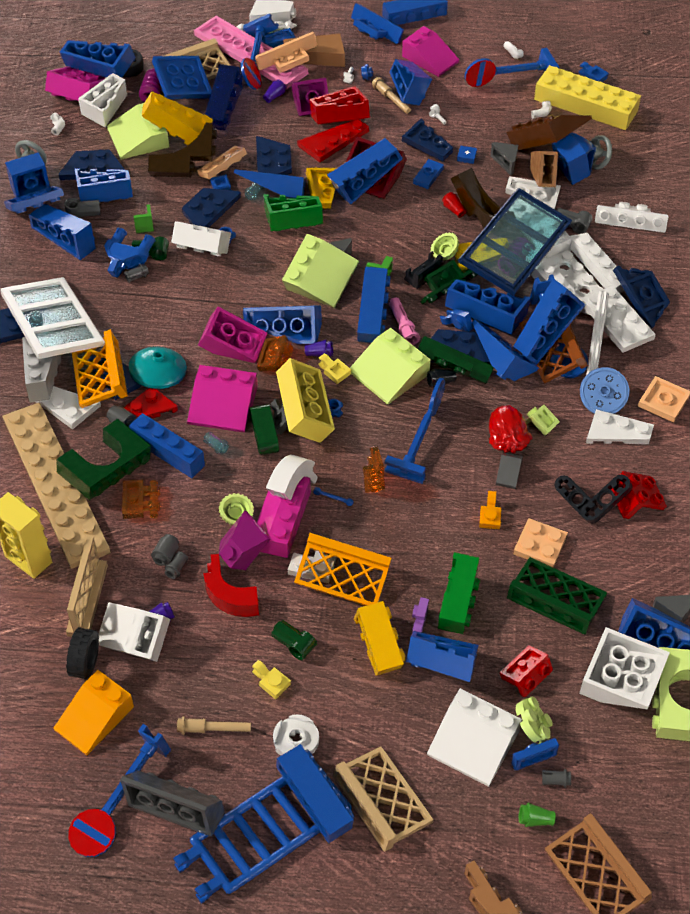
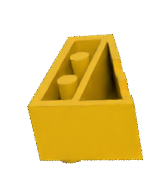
M384 601L360 607L354 616L355 623L360 624L362 630L360 636L362 641L365 640L368 649L367 654L376 676L401 669L404 665L403 661H405L404 651L402 648L399 649L396 641L399 639L395 627L392 628L390 619H392L388 606L385 607Z

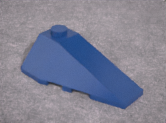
M321 305L243 308V319L267 332V334L292 341L296 344H313L318 341L322 325Z

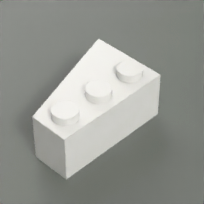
M175 221L171 243L177 244V248L187 249V247L194 248L193 251L204 253L205 250L210 251L211 255L221 256V253H228L231 232Z

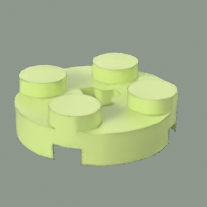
M532 696L518 702L516 714L517 716L521 714L523 721L520 722V725L528 738L533 742L539 741V744L549 740L551 736L550 727L553 726L550 716L543 713L537 699Z

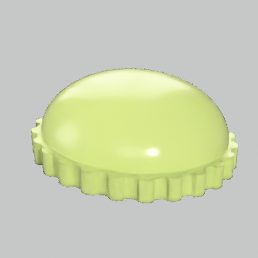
M449 232L436 238L431 247V251L434 252V258L439 254L443 256V260L452 258L459 247L458 237Z
M229 494L220 502V516L230 525H233L244 511H247L253 517V503L243 494Z

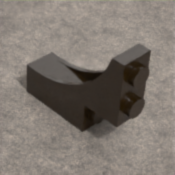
M205 123L198 137L181 150L169 154H149L148 172L150 176L192 178V172H195V162L192 161H213V156H216L214 139H217V129L214 128L213 123Z
M470 168L450 179L468 217L475 214L484 229L501 207L488 196L479 183L473 169ZM508 211L506 213L510 217L516 219L513 212ZM501 220L492 232L495 233L507 228L510 224Z

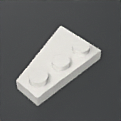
M509 176L505 193L512 195L517 188H520L555 209L561 186L538 187L533 180Z
M53 386L49 400L36 402H40L44 409L72 430L101 407L100 402L81 408L78 394Z
M596 409L586 444H593V441H603L604 444H611L612 441L623 442L624 444H649L654 424Z

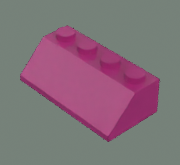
M303 477L299 481L291 500L274 496L268 491L257 520V524L270 538V541L262 549V553L284 558L289 557L311 493L309 477Z

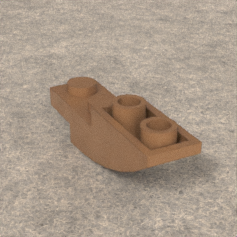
M475 860L466 864L464 874L474 888L470 891L469 900L479 914H523L518 904H513L510 898L500 902L501 896L495 887H491L488 883L487 873L482 866L478 867Z

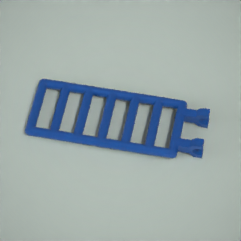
M314 759V764L317 766V768H321V766ZM326 774L328 784L331 788L335 787L341 797L340 801L344 807L348 806L352 810L351 804ZM280 777L224 814L213 833L240 869L242 875L231 882L201 842L209 836L200 832L190 837V843L193 846L191 849L173 858L176 869L181 873L191 863L201 857L214 875V878L195 888V895L200 903L206 901L220 888H223L227 894L233 893L320 833L316 825L312 827L307 825L281 791V788L287 785L283 777ZM272 794L302 832V834L291 841L261 803V801ZM252 807L282 845L280 849L272 854L268 852L242 817V814ZM233 820L262 858V861L252 868L249 867L222 830V827Z

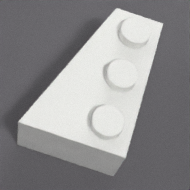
M112 73L78 98L81 114L106 127L127 96L125 79Z

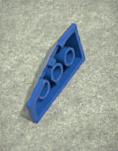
M234 169L235 174L277 194L286 195L288 198H296L297 195L304 196L307 182L306 177Z
M475 319L472 321L488 359L497 370L496 374L504 380L509 378L516 381L538 371L539 367L517 352L515 347L502 340V337L492 329Z
M634 598L631 599L622 617L619 633L658 648L667 647L690 650V626Z

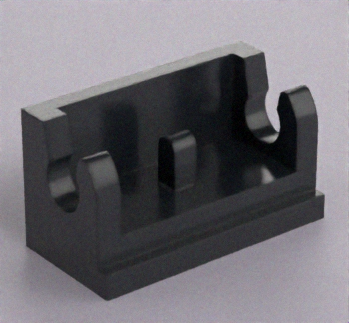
M431 251L428 254V260L413 271L411 268L406 270L404 280L416 289L420 288L426 283L424 278L442 267L443 256L439 254L435 259L433 256L434 252Z

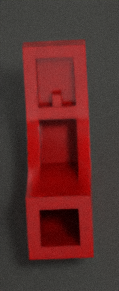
M210 554L211 563H207L208 573H203L205 589L212 603L230 615L239 617L259 616L257 586L240 588L226 583L221 576L219 554Z

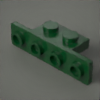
M452 260L424 278L432 292L426 295L420 302L422 305L426 302L431 304L439 298L438 295L441 293L443 296L446 295L448 288L456 279L466 281V278L470 277L472 279L478 274L472 270L463 273L455 260Z
M426 336L423 337L418 347L420 352L436 362L437 365L444 368L448 367L459 375H466L484 384L488 382L494 368L490 364Z

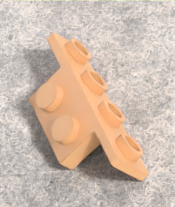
M310 32L256 55L258 69L262 70L275 65L278 71L282 73L310 61L309 55L305 51L317 46L315 33Z

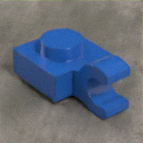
M587 62L580 64L582 67L579 71L580 75L599 82H603L608 78L609 73L597 65L592 67Z
M454 309L453 311L447 310V316H440L442 324L453 323L455 328L467 332L473 329L469 312Z

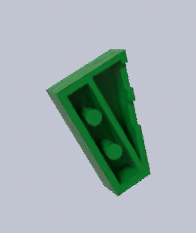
M263 194L265 214L271 231L323 224V211L319 196L297 195L296 198H286V195H280V198L269 197V194Z
M454 552L452 569L449 572V581L440 610L438 629L464 634L465 626H470L472 614L468 613L470 608L474 609L476 596H473L474 590L478 591L481 580L477 578L479 557Z

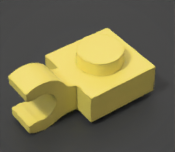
M325 353L319 357L321 360L319 366L324 369V374L336 384H339L351 375V369L339 359L333 361Z
M260 660L252 665L254 668L253 674L261 679L259 686L274 699H277L291 685V680L275 667L269 671Z

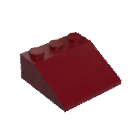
M356 137L346 162L372 147L376 142ZM398 150L403 159L365 192L366 194L382 199L386 198L401 175L407 161L404 151Z

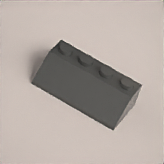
M138 770L124 775L120 779L128 806L212 837L225 814L222 800L217 796H208L200 793L195 788H186L178 785L173 780L158 778L153 773H144Z

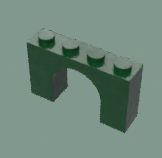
M119 419L103 428V442L119 455V459L109 465L91 464L73 449L56 459L57 473L89 500L101 495L108 487L117 484L120 479L130 475L136 468L146 464L150 459L151 445Z

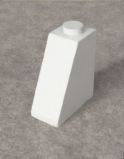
M256 0L249 15L250 22L269 13L272 15L271 19L274 22L281 21L285 23L286 21H292L296 16L294 2L286 0Z

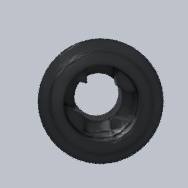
M432 369L427 372V383L430 387H435L438 379L443 378L446 385L455 382L457 375L454 370Z

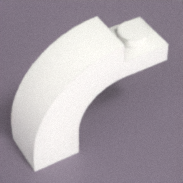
M295 455L284 457L274 469L266 489L274 496L291 500L299 481L303 477H309L312 484L316 483L318 477L313 472L315 462Z

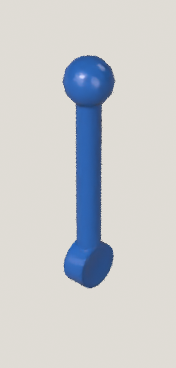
M315 487L313 490L315 495L321 494L346 503L347 506H352L354 503L351 498L345 499L324 492L318 487Z

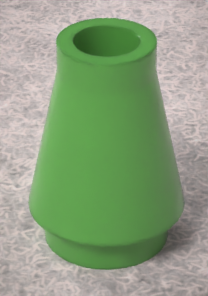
M530 803L520 806L519 823L524 824L525 827L554 825L555 811H549Z

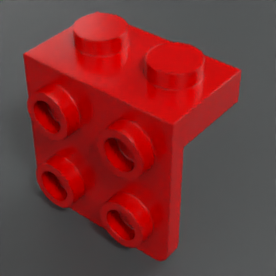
M626 471L621 473L626 475L632 482V490L617 504L624 519H630L642 507L664 510L667 507L664 497L660 493L653 477ZM620 481V482L618 483L619 487H622V488H625V487H626L625 482L622 483V482ZM612 488L611 490L617 496L618 493Z

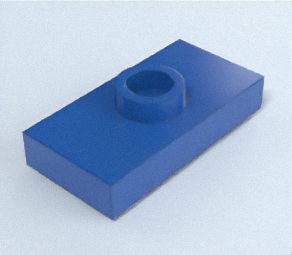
M288 28L264 34L262 42L274 48L282 45L283 39L296 37L292 30Z
M428 159L413 179V184L429 189L444 169V164Z
M556 738L540 744H530L524 750L513 753L511 764L514 770L517 771L557 755L559 744Z

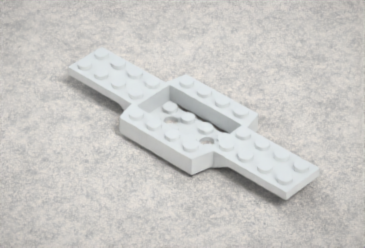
M521 200L516 201L509 210V212H513L515 220L547 239L550 238L560 225ZM565 231L531 276L534 279L539 277L540 282L547 281L549 275H553L555 280L585 304L580 312L591 315L594 320L598 294L601 291L608 292L609 297L604 331L622 353L654 340L655 333L620 294L624 289L613 272V269L617 267L588 233L569 236ZM521 232L534 251L526 256L525 262L530 263L543 245ZM573 253L585 265V267L591 272L592 275H589L588 272L583 268V265L575 259ZM566 265V266H568L570 269H569V270L561 269L560 266ZM593 276H594V277L598 280V282L604 287V289H603L602 287H600V286L594 281ZM585 288L588 289L590 292L586 294L584 292H580V289Z

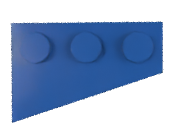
M75 168L80 201L99 200V202H109L111 200L133 197L128 170L107 169L106 172H96V169H90V172H80V169Z
M413 631L406 662L411 663L414 667H424L470 682L479 645Z

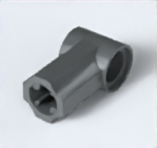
M69 198L64 203L65 212L78 218L101 215L99 200L80 201L77 198Z
M562 208L557 210L572 220L569 227H572L575 233L583 234L587 232L593 219L589 212L580 211L575 213Z

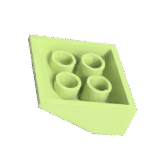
M144 103L134 106L107 125L121 160L170 148L166 128H159L142 117Z
M306 234L282 281L286 290L335 308L359 261L330 243Z
M389 328L376 337L350 369L351 374L386 404H390L427 377V372L430 371L431 359L392 328Z

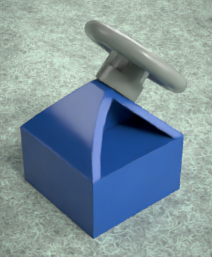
M571 132L558 142L552 143L553 152H558L557 166L572 185L590 176L592 169L599 170L604 168L612 156V144L604 135L595 136L589 141ZM600 140L606 143L607 151L601 148ZM606 156L602 163L595 164L598 158Z
M19 141L15 146V153L18 159L5 162L11 189L15 197L50 187L45 166L47 157L43 149L32 141ZM28 146L34 148L38 152L35 153L33 150H30ZM20 147L24 149L23 154H21Z

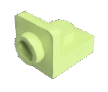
M545 405L538 409L534 407L527 413L526 424L532 422L544 436L560 422Z

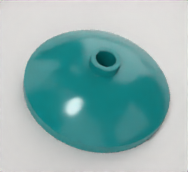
M152 346L136 352L129 361L131 377L140 385L153 389L175 386L184 379L187 371L184 358L176 351L167 347Z

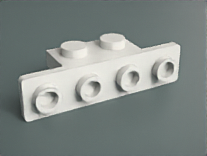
M619 202V204H615V207L598 205L595 223L664 233L666 232L668 215L653 213L650 208H647V205L637 204V206H630V203Z

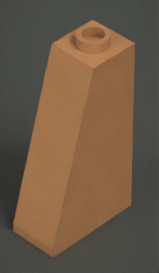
M340 34L316 36L317 46L305 51L309 55L310 61L303 64L345 67V52ZM296 38L283 39V44Z

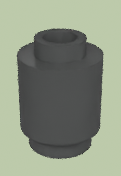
M114 405L107 412V418L110 423L119 419L129 427L136 419L133 413L122 406Z
M166 534L159 539L151 553V557L157 565L166 566L171 563L179 549L178 539L170 534Z

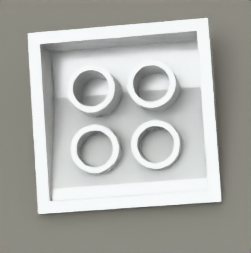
M606 627L583 679L579 694L602 703L648 709L670 652Z
M459 689L447 710L427 755L489 787L519 733L522 719Z

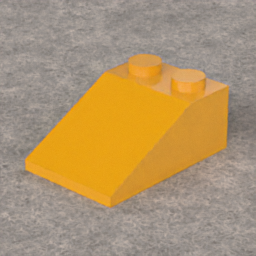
M97 670L81 686L53 729L87 756L134 708L132 696L101 671Z

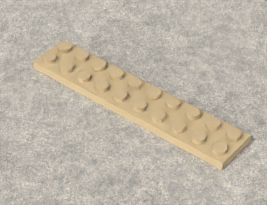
M40 402L3 415L5 425L71 569L80 564L87 536L94 537L99 558L110 554V548L85 496L57 473L56 459L62 456L64 452Z

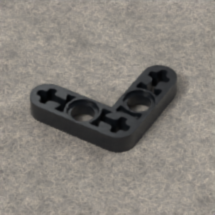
M622 474L614 477L592 499L568 476L558 477L554 484L558 493L588 523L598 522L632 490V482L626 475ZM620 481H621L622 483L625 482L626 487H625V488L619 487L618 483H619ZM563 482L572 490L570 493L565 488H562L561 484ZM612 488L618 493L617 496L611 490ZM605 494L612 495V500L608 504L601 502ZM582 495L583 501L580 504H574V496ZM597 502L603 508L602 510H600L599 507L597 508ZM590 509L594 511L595 516L589 515L588 511Z

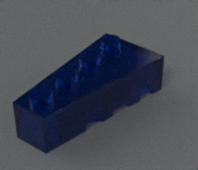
M219 65L205 115L213 119L214 128L217 130L225 131L227 125L230 124L231 115L243 88V76L240 74V69L237 66Z

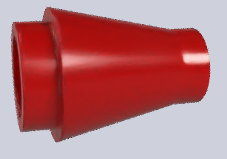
M449 192L443 197V206L453 212L458 218L466 214V210L457 194Z

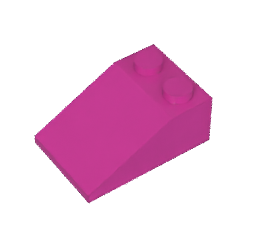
M425 26L403 40L402 57L437 77H440L459 63V58L437 33Z
M218 306L210 316L198 346L216 355L255 363L267 332Z

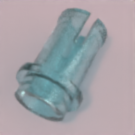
M253 183L245 189V197L248 200L256 199L258 193L264 187Z
M208 432L204 436L203 442L215 449V453L224 454L228 450L229 445L226 440H221L212 432Z

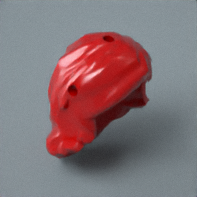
M511 405L500 406L491 413L489 419V444L494 449L504 451V453L523 451L533 439L528 431L526 420L516 408Z

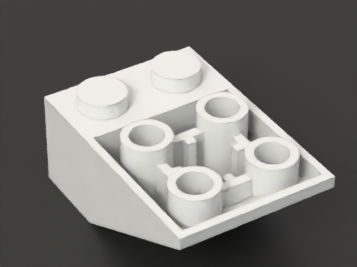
M109 602L98 634L99 646L157 662L170 619L152 612Z

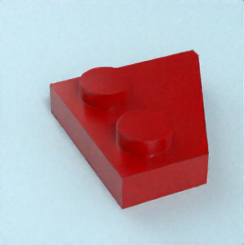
M148 388L123 407L133 413L136 418L142 413L154 419L161 417L160 413L170 410L172 413L178 411L175 403L153 388Z

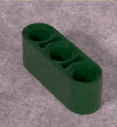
M270 405L250 407V416L259 455L279 452V443Z

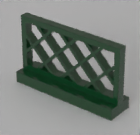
M529 557L516 579H513L507 599L586 635L608 592ZM533 566L539 569L540 572L531 574L529 567ZM555 576L559 581L550 582L548 577ZM543 578L545 584L537 585L534 579ZM529 580L532 586H528L520 581ZM568 585H575L579 590L570 592ZM563 587L565 593L556 594L554 588ZM549 589L551 595H547L540 590ZM587 594H594L600 598L590 601ZM582 596L585 602L576 603L573 597ZM568 598L571 604H567L559 599ZM588 607L591 613H586L579 608Z

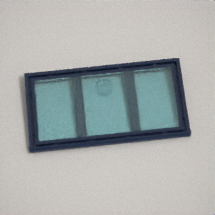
M517 188L460 256L458 262L510 295L515 296L566 231L572 220L522 189Z

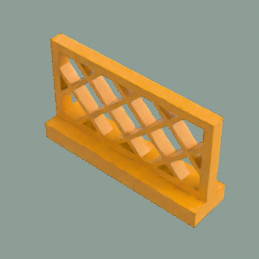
M111 329L104 332L103 339L105 345L100 352L95 351L97 348L72 352L78 400L81 408L116 395L120 399L128 396L119 342ZM87 352L82 359L78 358V354ZM92 354L96 355L92 362L87 361ZM102 358H105L106 361L103 363V365H99L98 362ZM84 364L88 365L85 372L80 371ZM94 368L99 369L94 376L90 375ZM104 371L109 373L105 379L100 378ZM86 378L91 379L87 386L82 385ZM96 382L101 383L96 390L92 389ZM106 385L111 387L110 391L102 392ZM88 392L93 393L90 398L84 400Z
M309 533L294 584L361 605H371L379 601L392 558ZM310 549L318 551L322 559L311 564L308 558ZM337 557L343 565L331 570L327 560ZM324 562L329 572L318 577L313 567ZM353 563L360 564L363 571L352 576L347 566ZM311 568L315 579L309 582L300 580L302 572ZM345 568L349 578L338 583L334 573ZM374 569L383 571L381 579L372 582L368 572ZM365 574L370 584L359 590L354 579ZM331 575L336 585L331 588L323 587L320 580ZM352 581L356 592L350 595L345 594L340 586ZM372 587L376 594L374 602L364 600L361 592Z

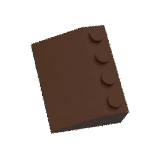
M549 115L544 119L539 117L533 121L527 120L522 124L518 122L512 125V129L506 133L511 144L518 145V150L558 142L591 120L592 116Z

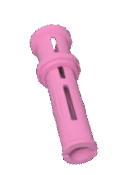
M397 297L392 298L389 306L399 324V333L410 344H417L420 341V336L415 332L414 323L409 321L400 299Z

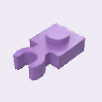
M420 597L419 605H414L412 618L416 619L412 632L422 633L428 613L429 599Z

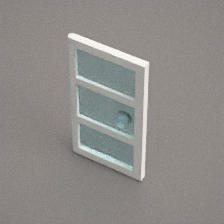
M64 277L0 288L3 299L37 359L105 345L104 339Z

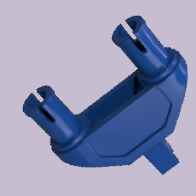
M118 227L113 237L104 244L107 255L111 259L107 270L110 275L118 278L124 269L130 270L138 267L139 264H144L149 257V250L156 241L155 238L146 234L141 244L137 247L121 244L127 232Z

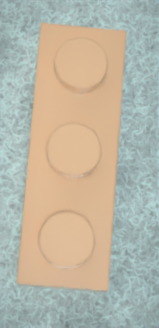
M233 146L213 161L198 169L199 177L207 179L216 177L221 171L227 170L231 164L240 161L247 154L245 148Z

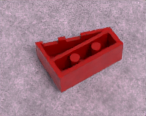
M356 86L309 99L311 117L317 124L370 118L369 100Z

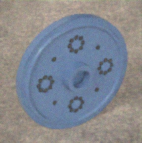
M608 367L597 368L589 372L581 383V401L594 414L596 409L615 414L628 401V382L615 369Z

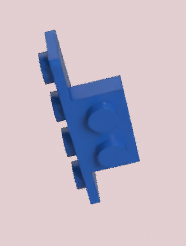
M358 3L355 4L351 18L354 19L353 25L360 32L368 33L371 38L376 40L387 38L396 44L400 43L404 31L403 28Z

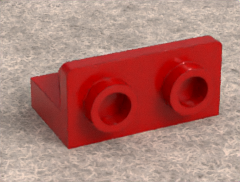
M527 646L499 673L501 679L518 687L520 695L526 697L553 671V667L548 654L532 646Z

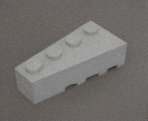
M61 332L36 335L43 348L63 344ZM23 337L25 385L29 402L49 400L54 386V378L57 377V368L61 363V355L37 359L26 337Z

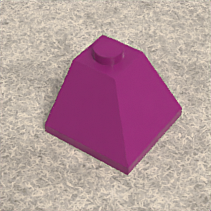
M326 78L299 81L291 85L294 103L299 116L311 114L309 99L329 94Z
M244 511L221 539L219 555L231 569L246 570L270 541V538L247 511Z

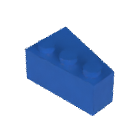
M395 59L390 75L402 103L420 106L426 96L432 78L415 63Z

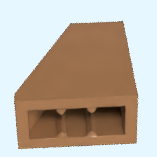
M531 152L530 170L538 187H556L558 152Z

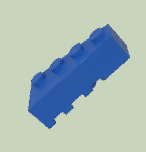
M384 138L330 172L327 176L337 192L351 205L403 158L398 149Z

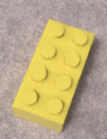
M289 358L276 371L289 432L321 443L335 430L321 370Z
M7 492L0 498V544L5 557L35 579L53 563L50 555L51 551L47 545L48 540L43 532L44 527L40 521L41 516L35 508L26 506L20 497H14Z

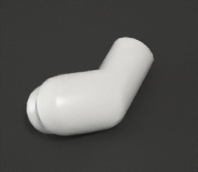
M509 41L504 43V48L514 59L523 57L522 49L518 50Z
M543 101L541 109L532 110V119L548 116L552 110L551 102Z
M53 113L50 116L54 124L51 132L57 136L64 128L65 121L58 113Z

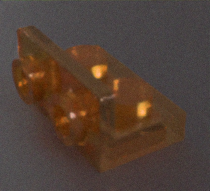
M285 335L265 339L256 366L260 372L278 370L291 358L293 353L292 343L289 342Z
M378 446L371 447L370 456L367 457L368 466L363 467L365 493H375L385 489L384 464Z

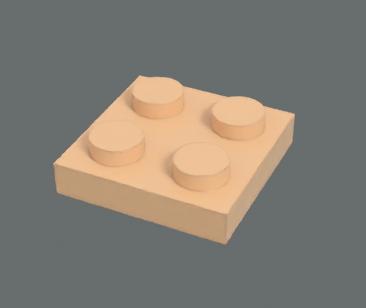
M655 376L640 399L638 407L674 423L689 399L690 391Z
M528 518L513 554L527 560L531 557L554 568L568 532Z

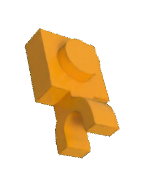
M488 491L487 506H481L479 528L500 529L501 507H495L496 491Z

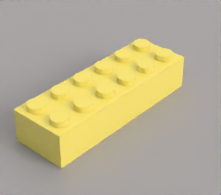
M550 65L536 83L534 97L536 101H550L551 106L578 115H591L593 120L623 130L628 128L637 114L641 95L634 92H629Z

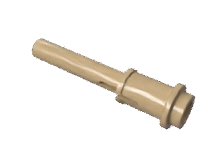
M376 77L373 80L372 85L375 90H379L385 97L388 96L406 114L411 111V108L402 103L401 99L392 92V89L384 82L383 78Z
M183 716L177 720V732H181L182 735L185 732L205 733V731L251 732V723L206 722V719H186Z

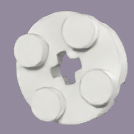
M297 714L278 722L273 732L276 752L279 755H283L301 744L305 750L308 749L313 754L319 745V731L314 722L304 715ZM296 733H299L302 739L295 742L290 736H295Z

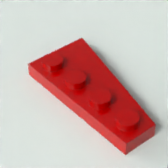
M359 119L352 120L298 140L297 146L321 163L354 142L356 137H362L368 133L369 126Z

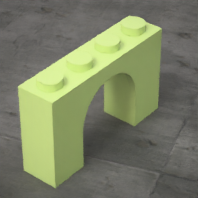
M659 647L670 653L656 686V695L653 694L652 708H656V715H653L652 728L656 729V738L690 741V710L678 705L669 692L671 684L681 680L690 681V650Z

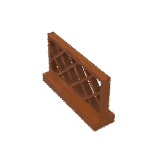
M529 318L519 323L521 330L524 329ZM571 325L566 328L548 350L545 361L540 360L537 364L544 384L578 366L581 369L588 366ZM558 343L565 344L562 352L555 350ZM553 354L560 356L556 364L549 362ZM564 357L571 358L572 363L566 366L561 365ZM547 366L555 367L552 373L545 376L544 372Z

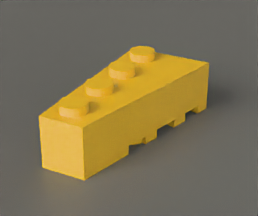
M152 91L142 108L143 118L159 128H166L173 137L177 135L185 140L184 144L189 145L198 137L205 123H213V119Z

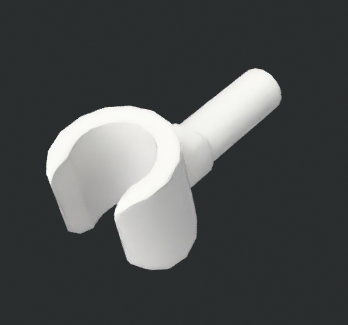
M350 67L348 72H344L345 78L343 82L349 84L353 82V67Z
M437 104L430 107V117L438 118L445 125L447 122L439 114L441 111L440 107Z

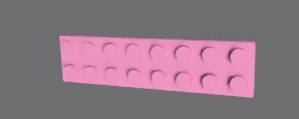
M215 16L194 30V35L203 41L215 38L219 49L240 63L242 59H251L255 38L220 17ZM261 42L259 54L273 48ZM275 65L259 70V72L271 81L281 80L287 90L294 82H298L308 75V68L298 65L280 73Z

